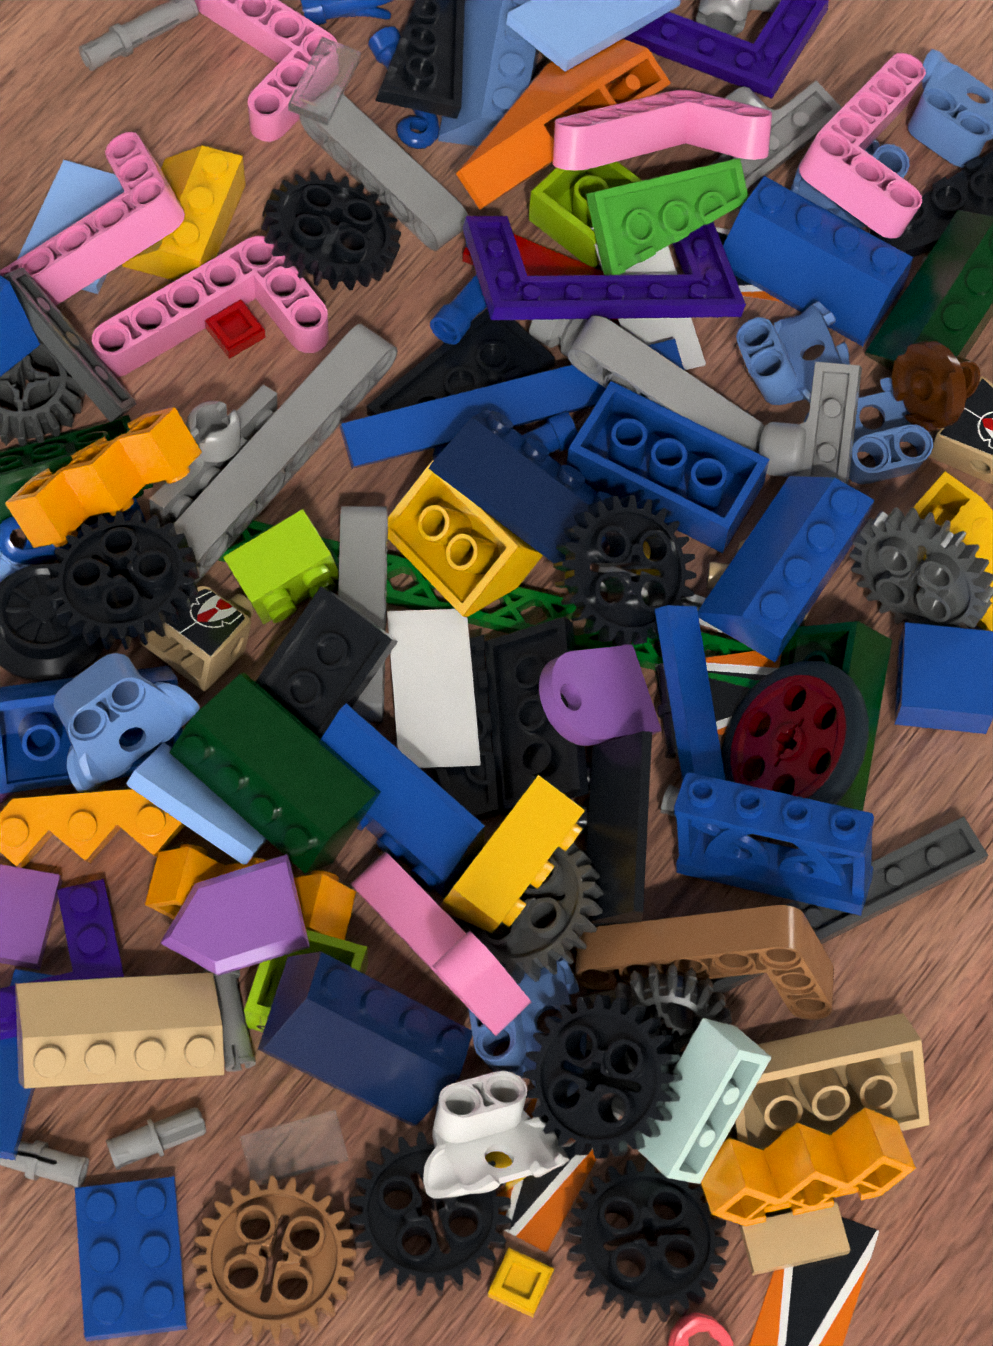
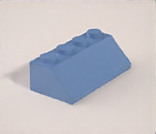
M465 0L462 105L457 119L442 116L438 141L478 147L535 78L539 50L506 25L508 12L530 0Z

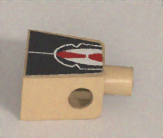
M981 376L976 391L971 397L966 399L964 411L957 422L942 428L936 435L930 457L993 484V384Z
M200 586L197 587V595L188 596L192 607L191 610H176L181 623L175 625L166 621L163 624L166 634L164 637H161L154 631L149 632L148 644L144 647L201 690L206 691L243 655L251 627L250 618L253 616V607L244 595L236 594L226 601L209 587Z

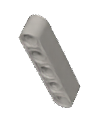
M330 90L300 113V122L307 134L358 183H362L370 194L377 193L379 195L377 200L382 205H389V212L428 248L437 251L463 231L465 217L468 216L463 205L339 90Z
M592 316L587 320L567 354L569 361L578 370L607 388L610 381H613L759 454L760 438L765 427L760 421L612 321L600 316Z
M341 506L338 596L386 632L387 506ZM385 661L352 707L367 722H383Z

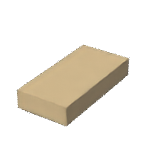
M837 1202L834 1203V1207L794 1216L790 1212L768 1217L766 1222L750 1226L740 1225L752 1276L847 1255L850 1252V1246Z

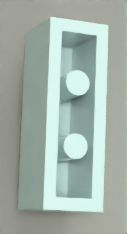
M703 1018L698 1028L692 1034L688 1046L672 1072L682 1075L681 1081L669 1083V1090L676 1093L680 1100L665 1102L663 1106L673 1118L671 1121L655 1120L654 1122L661 1134L658 1137L650 1138L642 1133L645 1147L637 1150L667 1178L700 1184L772 1057L736 1026Z

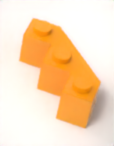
M172 407L141 415L127 423L130 429L127 433L121 434L111 441H107L105 436L72 454V461L54 474L48 468L32 477L5 502L6 506L33 548L51 544L54 547L64 546L68 543L66 536L72 535L76 537L78 535L76 529L89 516L108 512L114 516L117 511L124 512L134 504L133 497L146 484L164 480L167 484H171L184 478L191 470L189 465L202 451L176 408Z
M133 789L15 798L0 812V853L17 867L25 868L54 834L82 859L91 864L122 828L157 858L158 853L164 851L186 825Z
M182 844L178 849L161 851L158 853L145 905L174 919L195 883L267 860L252 857L247 865L241 863L223 865L208 857V852L204 848L192 844ZM316 870L311 875L295 877L294 882L306 930L345 940L356 891L339 883L337 875L326 871Z
M864 1108L852 1115L843 1126L831 1135L797 1122L794 1126L783 1131L780 1137L764 1150L728 1138L723 1142L701 1184L712 1215L743 1226H750L766 1222L765 1213L791 1208L794 1216L834 1207L833 1198L857 1192L860 1200L881 1196L915 1170L916 1167L898 1121Z

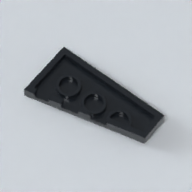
M993 151L982 158L977 156L964 165L962 171L947 179L944 177L933 184L931 190L922 195V203L900 237L886 238L870 229V234L915 257L930 252L958 210L993 216Z

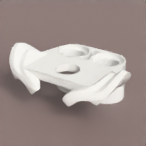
M497 1071L456 1082L442 1089L439 1094L432 1131L435 1149L427 1158L423 1173L426 1194L431 1198H451L467 1194L490 1192L498 1188L502 1183L529 1175L540 1177L570 1161L564 1149L558 1146L556 1135L543 1132L547 1123L540 1117L531 1118L523 1111L527 1086L520 1076L513 1072ZM490 1152H503L511 1158L512 1164L506 1168H496L486 1161L485 1156Z

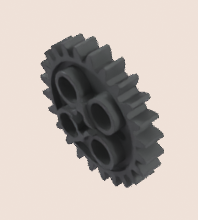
M896 507L890 515L880 511L875 519L870 518L852 543L855 547L851 551L850 557L856 562L851 567V571L862 575L856 583L857 586L870 588L871 591L866 599L868 601L879 600L882 603L879 609L881 614L888 611L895 613L894 623L896 624L901 623L905 619L909 623L966 629L968 626L974 628L992 604L990 599L993 596V588L990 584L993 581V574L984 571L990 562L988 559L975 557L980 547L978 544L966 545L963 542L967 534L965 531L954 535L950 532L951 522L946 520L941 526L935 524V518L931 512L927 514L925 519H920L915 508H911L907 515L904 516L900 509Z
M574 843L571 844L566 852L559 846L548 859L555 866L548 875V877L552 875L546 883H542L538 889L531 884L527 887L520 897L526 903V906L510 927L501 922L490 933L455 916L452 918L466 933L468 931L472 932L518 984L521 983L525 973L535 982L539 981L541 968L543 967L553 975L557 974L556 961L560 958L572 964L574 960L570 950L573 946L580 949L588 947L581 938L583 932L592 933L597 931V928L589 921V917L602 914L603 909L593 901L604 894L603 890L595 883L600 875L590 865L592 862L590 858ZM556 917L555 921L547 927L548 923ZM511 929L510 933L503 938L504 934Z

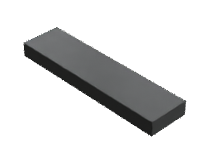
M21 267L2 276L11 283L35 334L110 422H113L136 405L134 398L28 272Z

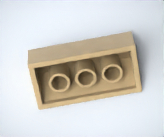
M212 972L15 983L19 1083L24 1089L224 1075L223 1026Z
M904 1013L757 1044L772 1058L732 1126L731 1134L732 1138L764 1150L778 1139L783 1131L794 1126L797 1122L831 1135L843 1126L852 1115L864 1108L897 1120L901 1131L930 1125L922 1040Z

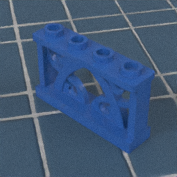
M695 773L685 774L674 805L679 857L676 862L678 874L850 914L862 915L873 878L871 858L874 815L872 813ZM755 834L791 842L800 849L755 840L747 835Z

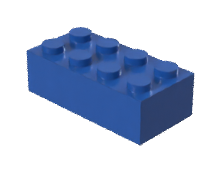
M610 381L568 448L567 465L578 470L584 476V483L600 492H605L612 497L618 496L619 500L630 495H635L636 503L646 499L652 500L651 512L661 508L667 509L664 523L678 520L680 524L677 531L724 553L764 485L770 459Z

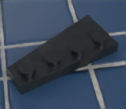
M465 0L415 1L375 101L457 119L462 105Z
M486 309L470 322V328L459 343L442 344L367 405V415L373 416L542 373L555 366V357L515 320H491L488 309Z
M484 635L469 638L481 764L479 766L431 768L436 783L479 821L496 817L499 809L494 753L492 752V726L488 705Z

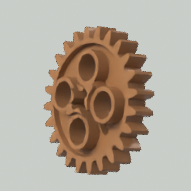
M270 1176L267 1190L262 1191L254 1179L250 1180V1194L245 1197L237 1189H230L234 1204L229 1207L220 1201H216L214 1205L220 1218L218 1220L203 1218L202 1220L203 1227L210 1233V1236L195 1237L194 1240L196 1247L206 1252V1254L192 1258L194 1268L207 1270V1272L195 1279L197 1288H212L203 1298L205 1306L211 1307L221 1303L216 1314L217 1321L222 1323L231 1316H234V1334L239 1335L247 1325L252 1326V1336L255 1342L260 1340L265 1329L271 1330L275 1344L280 1343L282 1330L287 1328L290 1329L294 1338L299 1340L301 1338L300 1324L307 1322L312 1329L318 1331L320 1328L317 1314L321 1311L325 1315L334 1318L336 1311L330 1300L335 1298L346 1301L348 1298V1292L339 1284L340 1281L350 1282L355 1279V1272L343 1266V1264L357 1260L356 1250L342 1247L354 1239L353 1231L349 1229L337 1230L345 1221V1213L340 1211L329 1215L328 1212L333 1204L332 1197L328 1195L316 1203L314 1201L316 1194L315 1185L311 1184L300 1194L297 1192L296 1178L293 1177L287 1183L285 1190L278 1189L275 1176ZM286 1216L289 1218V1222L281 1243L283 1260L285 1261H278L276 1264L270 1300L262 1302L260 1298L269 1274L265 1257H272L280 1218ZM254 1219L264 1220L270 1225L268 1233L258 1240L247 1238L243 1234L245 1225ZM302 1230L315 1232L319 1236L318 1243L309 1250L295 1248L291 1241L297 1232ZM251 1268L255 1270L258 1274L256 1283L247 1289L234 1287L231 1284V1278L238 1269ZM291 1278L303 1280L308 1286L305 1294L296 1300L286 1299L279 1293L282 1284Z

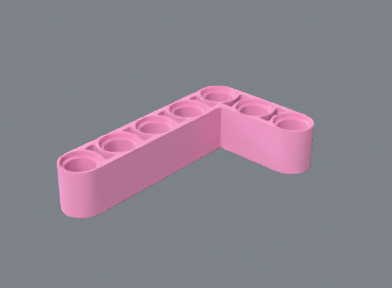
M194 0L198 12L278 63L248 97L250 130L257 139L271 142L281 138L300 119V113L316 102L339 76V53L336 38L281 1Z
M906 53L893 55L818 132L799 165V173L807 183L873 231L890 239L898 238L903 234L922 203V196L912 184L865 150L904 110L926 74L922 62Z
M674 90L561 117L555 120L553 165L564 170H586L685 143L738 158L764 159L769 155L772 112L697 91Z
M126 132L116 136L105 150L106 158L125 192L0 270L1 276L18 268H24L56 306L166 237L182 224L185 217L182 206L159 165L136 133Z
M253 236L100 324L92 334V345L94 352L113 375L121 377L205 329L204 320L241 299L246 305L252 300L257 299L298 351L315 353L324 348L329 340L328 314L324 303L305 279L297 277V269L294 266L286 269L283 267L286 257L272 256L271 253L275 244L265 243V236ZM258 262L267 263V264H264V265H254L255 263H258ZM222 283L231 284V285L226 286V287H219V286H217V285L222 284ZM280 293H290L291 295H288V296H279L278 294H280ZM186 304L194 305L190 308H181V306ZM306 323L316 324V325L313 326V327H303V326H301V325L306 324ZM148 326H157V328L152 330L144 329ZM112 347H119V348H121V349H119V350H117V351H114V352L106 351V350H108L109 348H112Z
M386 851L351 883L352 887L495 1036L531 1003V1000L483 943L472 932L468 931L466 933Z

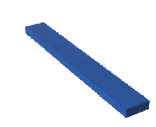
M675 339L648 345L684 370ZM569 365L345 422L339 427L351 468L354 469L447 445L471 417L485 409L490 412L497 411L503 414L513 423V427L548 419L565 411L571 413L594 407L606 388L578 370L575 366Z

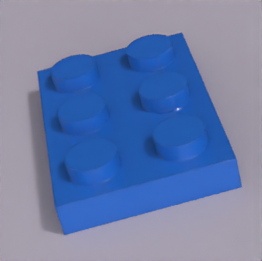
M175 1177L75 1188L84 1338L86 1341L187 1330Z

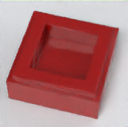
M241 299L204 320L206 330L229 359L266 338L265 329Z

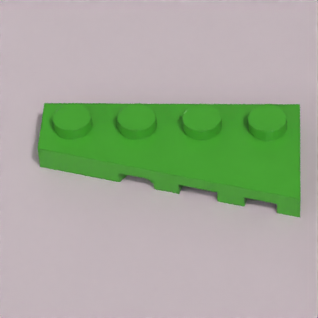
M738 158L586 194L604 275L623 274L628 268L649 259L661 249L682 240L694 230L703 225H708L744 204L749 196L741 159Z

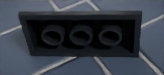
M641 731L594 745L592 747L591 760L586 762L589 787L588 806L579 805L585 811L578 819L577 824L583 828L580 834H586L585 850L582 851L592 861L590 865L599 873L600 877L595 883L604 893L599 898L593 900L603 909L602 914L589 917V921L595 927L641 922L652 732Z

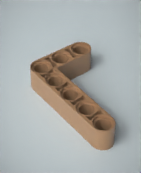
M773 905L596 927V932H583L581 936L588 947L586 949L577 948L574 976L578 985L588 990H615L618 982L630 985V975H632L633 971H636L644 978L649 977V968L652 964L658 969L659 974H668L667 969L673 963L677 967V975L684 976L690 968H693L696 972L697 980H703L708 977L714 979L767 973L793 1015L802 1019L818 1020L829 1016L832 1012L833 963L805 914L792 906Z

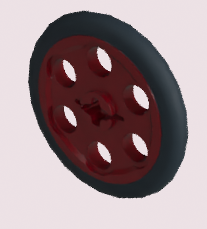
M822 661L796 662L782 666L763 677L747 692L735 709L726 728L721 748L725 780L781 793L783 785L788 780L794 778L795 788L791 795L834 805L837 804L850 788L864 761L869 739L867 709L864 698L853 679L839 667ZM805 690L806 699L804 704L798 710L793 711L792 702L794 697L800 691ZM836 708L837 715L834 723L829 728L822 729L824 715L830 709ZM770 716L771 722L768 731L761 737H757L759 723L765 717ZM793 740H795L797 744L795 748L792 750L790 748V745L793 742ZM830 752L831 763L822 774H817L816 768L819 759L824 754ZM764 760L765 769L762 776L752 781L751 772L757 762Z

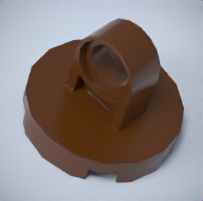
M922 341L909 345L905 354L899 355L894 361L892 386L896 402L903 400L906 409L910 413L904 417L910 424L922 426L927 431L946 428L957 422L964 411L966 399L971 397L976 391L980 381V369L973 361L954 356L949 348L938 341Z

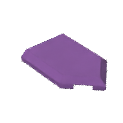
M287 855L280 856L195 883L160 943L217 976L310 948L289 857Z

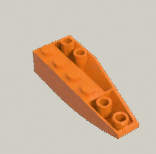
M625 39L619 40L566 72L554 62H550L538 73L455 174L481 210L553 163L556 119L657 95L669 86L671 82L647 47Z

